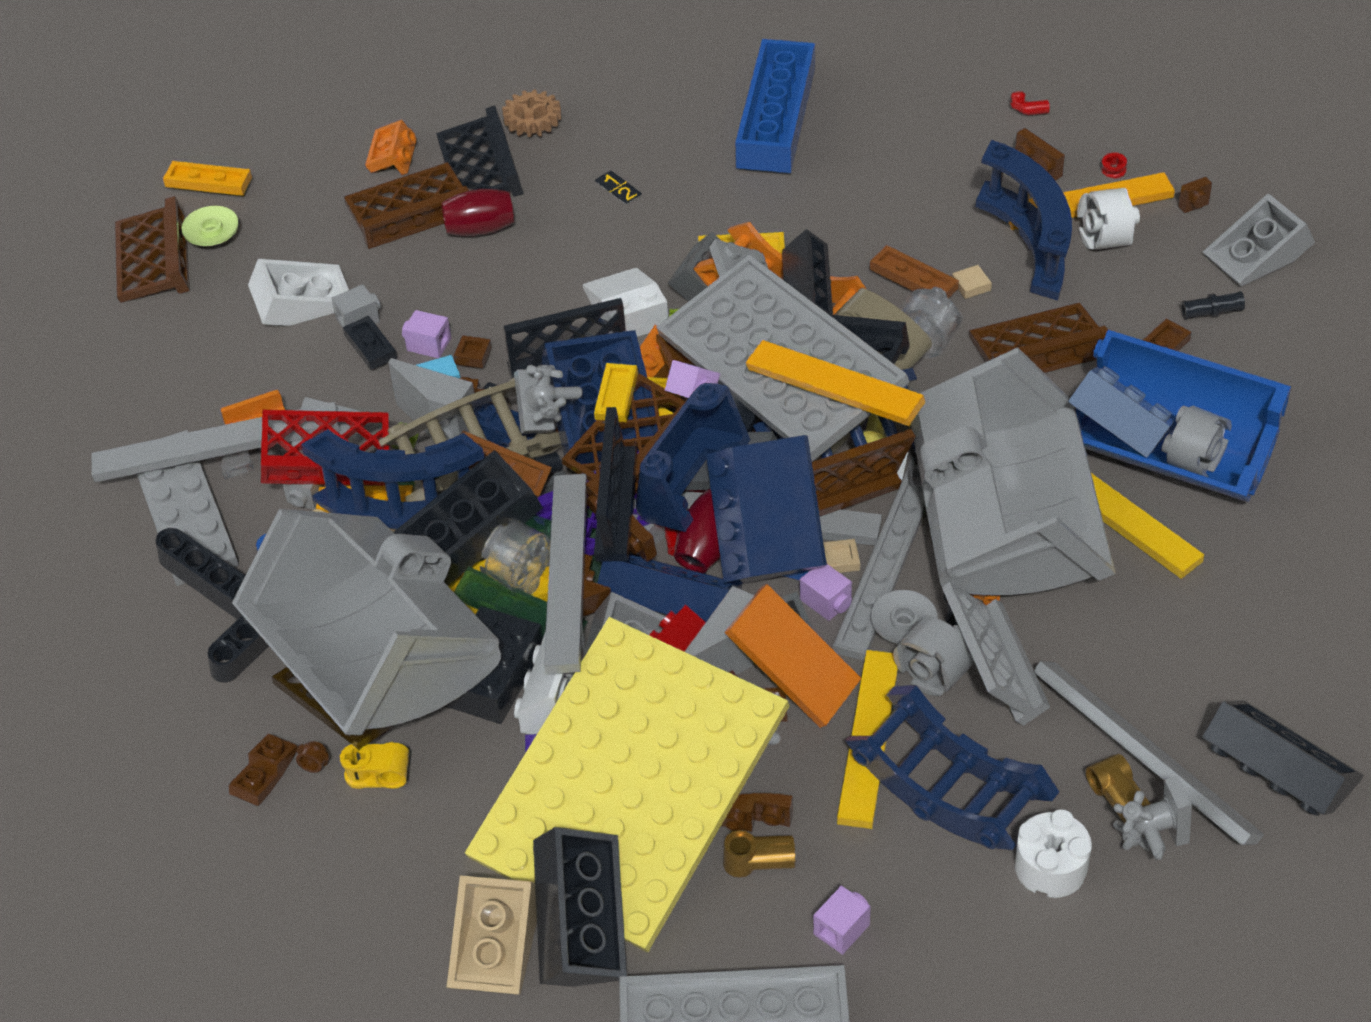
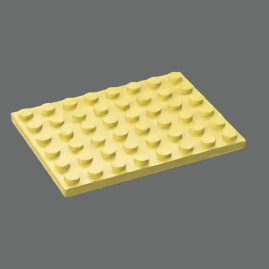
M608 617L583 658L580 672H575L474 836L465 854L468 858L510 880L535 883L533 840L552 828L559 827L618 835L624 939L648 953L790 707L789 702Z

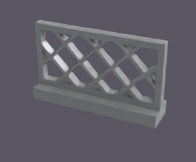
M951 582L942 587L988 693L1008 704L1016 722L1022 726L1049 709L1048 700L1003 603L995 599L988 605H985Z

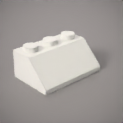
M583 627L581 640V662L585 651ZM546 632L541 645H536L534 649V666L532 671H527L525 675L523 698H518L515 704L514 717L519 719L521 733L538 734L575 673H545Z

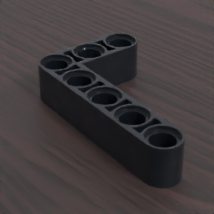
M177 528L163 529L157 534L155 540L160 564L237 619L210 645L207 652L210 673L214 680L223 683L231 682L269 647L232 604L245 575ZM222 660H229V661L224 662V663H221V662H220V661H222Z

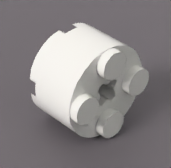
M1126 188L1092 191L1083 194L1079 200L1077 218L1083 217V227L1078 228L1081 239L1088 249H1106L1132 244L1135 224L1139 223L1140 214L1138 208L1132 206Z
M1062 809L1035 815L1023 823L1019 829L1015 857V871L1021 883L1034 893L1037 890L1047 893V897L1053 898L1065 897L1077 891L1083 884L1088 872L1092 847L1088 831L1078 820L1073 818L1070 812Z

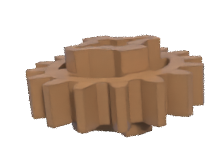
M533 89L532 92L527 94L524 90L521 96L513 94V101L506 100V106L502 107L504 125L508 126L510 132L516 130L518 136L523 133H527L528 137L536 133L538 136H542L543 130L551 132V126H558V120L562 118L559 100L555 101V95L547 97V91L537 94L536 89Z

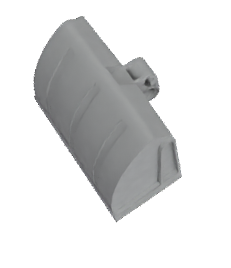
M1018 347L919 393L924 395L925 404L911 422V427L916 435L914 444L938 576L942 587L951 582L969 594L1016 595L1051 590L1090 577H1095L1100 581L1116 574L1075 406L1068 402L1070 398Z
M279 508L232 602L346 735H362L365 729L402 724L438 710L478 684L492 672L501 659V652L498 646L499 639L444 583L451 565L450 557L430 537L394 534L378 517Z

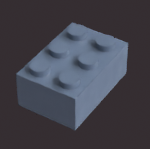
M1104 366L1101 369L1096 367L1090 370L1068 402L1147 458L1175 421L1170 418L1172 413L1159 403L1153 406L1145 401L1146 394L1131 384L1129 387L1121 384L1118 381L1120 376L1110 368Z

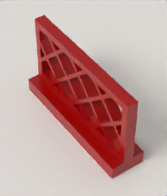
M262 409L261 483L325 485L322 467L307 456L302 455L299 451L302 450V443L327 429L346 441L358 432L367 440L359 447L362 451H366L372 445L377 449L389 450V446L381 447L379 443L381 438L389 435V412ZM268 420H282L288 426L279 433H276L268 426ZM305 421H314L320 427L309 434L300 425ZM336 422H346L351 428L341 435L331 426ZM367 423H382V429L375 435L370 434L363 427ZM292 431H295L303 438L294 447L283 439ZM277 443L288 451L283 456L268 455V450ZM336 473L337 481L343 485H350L348 477ZM363 480L364 485L385 486V482Z

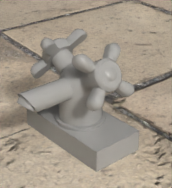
M529 365L527 370H517L514 372L521 434L551 433L555 430L554 420H561L558 408L566 404V399H578L582 395L580 387H553L550 384L551 376L556 378L563 377V372L555 370L554 365H539L538 367Z
M1178 775L1164 779V797L1162 801L1142 807L1141 803L1145 795L1142 791H1137L1134 795V800L1128 802L1125 806L1121 804L1114 805V810L1117 813L1123 814L1126 819L1125 824L1120 820H1116L1113 824L1116 830L1122 832V837L1125 841L1122 846L1124 850L1140 845L1146 851L1151 850L1155 860H1162L1166 847L1159 831L1166 829L1169 830L1175 846L1190 843L1192 804Z

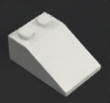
M269 259L257 260L248 284L262 323L269 325L291 326L333 314L335 312L331 297L349 290L339 265Z
M638 268L583 284V289L591 304L621 298L624 305L626 331L635 330L637 337L648 334L654 325L658 326L668 318L667 300L655 281ZM616 310L605 312L601 318L609 321L616 313Z

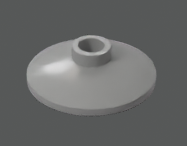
M894 590L885 593L876 600L871 610V622L881 637L899 644L926 615L930 614L938 619V614L934 604L924 595L911 590Z

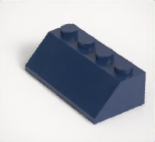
M630 553L628 561H602L598 584L611 588L610 593L613 592L650 610L668 614L672 610L677 614L686 604L705 622H707L732 586L742 590L743 583H724L723 578L653 559L646 562L641 556Z

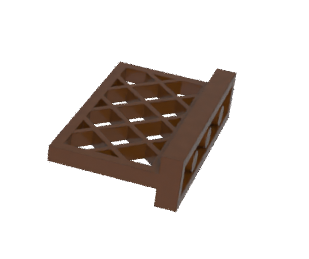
M446 162L344 196V201L364 236L368 249L444 224L441 202L469 190L467 186H462L451 166ZM445 173L447 175L444 181L434 179V177ZM415 183L421 184L418 189L408 188L409 185ZM428 186L439 188L436 193L426 191ZM388 192L395 193L392 198L382 196ZM402 195L412 196L410 202L399 200ZM361 201L368 202L365 207L354 205ZM376 203L386 205L384 210L373 209Z
M175 196L164 199L165 207L115 221L117 298L120 303L174 287L178 294L190 291L187 240L182 233V224L186 216ZM163 218L156 227L151 225L155 220ZM136 226L130 234L124 233V229ZM145 230L150 232L143 240L138 238ZM158 236L164 237L157 245L151 244ZM132 243L137 245L130 253L125 252ZM145 249L150 250L144 259L138 257ZM159 255L165 256L158 264L152 263ZM132 262L138 264L131 272L126 271ZM146 268L151 269L144 278L139 276ZM160 273L166 275V279L153 282ZM133 281L138 283L135 288L125 291Z
M1079 302L969 330V338L986 362L1018 347L1039 369L1046 373L1096 360L1097 358L1093 357L1095 346L1099 339L1104 340L1108 328L1105 325L1098 326ZM1075 314L1079 317L1078 320L1065 318ZM1045 322L1050 323L1051 326L1046 327L1037 324ZM1058 326H1063L1072 329L1069 332L1057 328ZM1017 329L1022 330L1024 332L1022 334H1018L1009 331ZM1031 333H1035L1044 336L1042 337V339L1036 337H1031L1029 335ZM989 336L994 337L996 339L994 341H989L981 338ZM1007 340L1016 343L1014 346L1003 344L1002 341Z
M640 373L637 375L634 392L642 386L652 393V398L634 400V396H632L630 409H632L633 419L627 420V422H619L621 429L635 427L636 438L623 440L625 447L638 446L639 453L637 454L634 496L637 493L642 460L686 402L673 393L665 391V388ZM672 404L678 409L673 414L659 416L658 405ZM654 406V417L637 419L635 408ZM596 420L562 458L563 465L577 474H586L588 481L594 477L598 480L600 478L601 462H598L597 451H602L603 442L595 443V436L598 432L604 431L605 420ZM657 424L658 431L654 436L640 437L639 426ZM593 452L594 463L580 464L574 460L579 453Z
M912 429L812 462L819 515L823 516L899 489L902 480L897 472L916 437Z

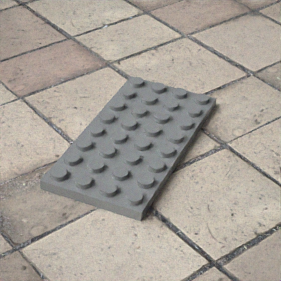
M750 254L656 327L662 338L696 366L720 373L718 383L728 386L731 394L783 438L808 435L812 462L871 413L748 370L746 361L762 340L902 388L910 383L905 372Z

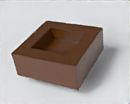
M1205 176L1182 185L1178 207L1184 213L1209 205L1212 182Z
M462 335L453 355L455 364L484 368L492 348L491 339Z

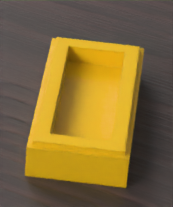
M606 363L594 411L595 420H605L606 407H616L619 422H627L638 375L637 365Z

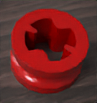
M1117 152L1106 154L1102 158V173L1109 178H1121L1127 171L1126 157Z

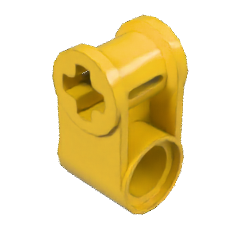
M395 742L367 744L358 750L350 744L341 751L340 763L345 769V781L350 787L356 789H395L406 784L409 750L405 745ZM356 753L360 754L361 759L359 761ZM356 772L358 773V777H359L358 780L356 779V776H355V773H356Z

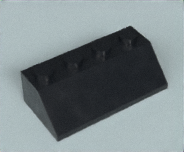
M1245 700L1223 701L1202 736L1211 742L1209 747L1214 752L1227 758L1229 755L1241 762L1239 767L1245 772L1256 777L1259 774L1271 781L1269 786L1284 796L1292 794L1301 800L1300 806L1316 816H1319L1320 813L1323 815L1334 813L1364 777L1357 770Z
M554 827L533 840L540 984L575 987L619 981V977L627 976L618 835Z

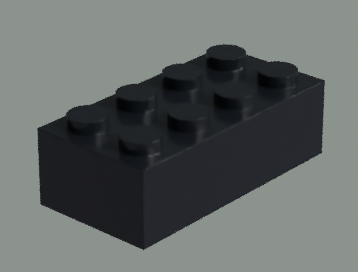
M494 450L393 533L430 537L451 559V565L444 580V583L449 586L543 509V507L526 482Z

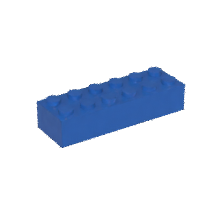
M762 39L735 142L736 168L791 173L815 72V43Z

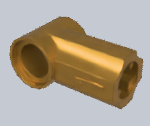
M1120 753L1086 768V777L1091 789L1098 796L1104 795L1113 808L1115 804L1125 806L1128 802L1134 800V795L1137 791H1141L1133 780V773L1128 761ZM1144 797L1141 803L1142 807L1151 804L1146 797ZM1117 813L1125 824L1126 819L1123 814Z
M733 831L727 835L724 842V870L733 877L742 878L750 875L753 870L795 868L794 838L792 835L754 837L747 831Z

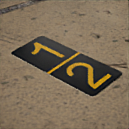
M608 171L595 179V182L625 204L642 195L640 191L613 171Z

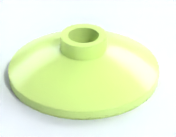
M207 206L193 211L185 218L182 224V233L185 239L192 244L213 246L230 239L236 233L239 221L237 215L229 208Z

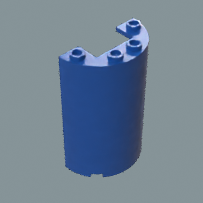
M1108 330L1104 340L1099 339L1095 346L1093 357L1097 358V367L1100 369L1104 368V366L1110 368L1120 376L1118 381L1126 387H1129L1131 384L1146 394L1145 401L1153 406L1159 403L1172 413L1170 418L1175 422L1154 451L1146 458L1085 413L1075 408L1085 449L1249 502L1251 496H1248V494L1254 496L1280 432L1281 416L1284 417L1291 386ZM1183 405L1186 407L1196 406L1231 420V431L1225 429L1223 437L1229 440L1227 448L1215 471H1206L1209 477L1169 465L1167 463V453L1162 452L1163 442L1168 434H1173L1177 425V413Z

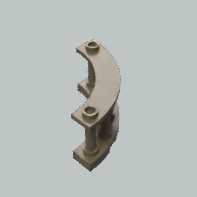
M514 378L507 383L476 392L449 403L408 424H397L388 429L389 435L379 440L381 447L398 445L400 450H405V455L416 454L409 438L428 428L435 444L444 442L447 439L439 422L460 413L469 433L486 439L472 408L493 402L511 440L509 447L506 448L524 456L535 458L553 453L562 447L559 432L536 433V436L529 440L526 436H522L505 398L516 396ZM457 471L445 474L435 480L437 495H440L458 480ZM422 480L415 481V491L405 497L406 502L425 500Z

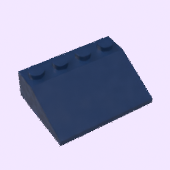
M635 330L544 343L542 364L554 365L555 370L563 372L562 378L551 376L550 384L553 387H580L582 389L580 398L566 399V404L558 408L561 420L556 421L564 456L596 421L594 411L606 363L637 365L638 374L640 373L647 377ZM642 386L633 394L634 400L652 398L651 392ZM654 406L635 408L637 419L655 416ZM629 409L627 420L633 419L632 409ZM657 424L639 426L640 437L654 436L658 431ZM635 427L621 429L623 440L636 438ZM604 431L597 433L595 443L603 442ZM597 451L598 462H601L602 451ZM593 452L579 453L574 460L580 464L594 463Z
M808 435L736 446L706 454L724 583H751L827 566Z

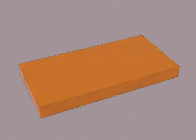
M765 584L758 590L724 632L820 728L828 724L861 680V677L768 584Z

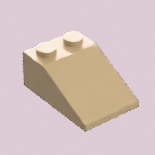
M460 876L446 988L521 994L537 924L535 883L530 881Z

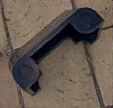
M716 383L699 385L642 460L638 478L636 510L643 521L686 532L693 518L690 512L686 510L689 504L685 496H681V494L707 460L706 454L735 446L747 445L751 440L728 386Z

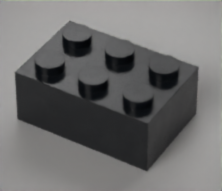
M480 606L475 615L499 639L498 646L501 652V659L490 674L466 693L445 705V707L502 724L523 688L527 671H532L534 649L536 645H541L543 640L541 624Z

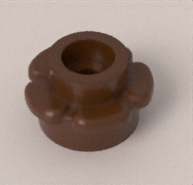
M316 741L306 742L305 745L300 744L298 746L296 762L302 769L311 773H317L321 771L323 766H327L329 754L324 745Z

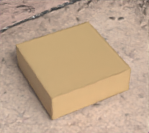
M979 265L952 273V277L959 280L958 290L965 299L991 291L992 282Z
M855 539L823 542L826 563L839 573L860 571V560Z

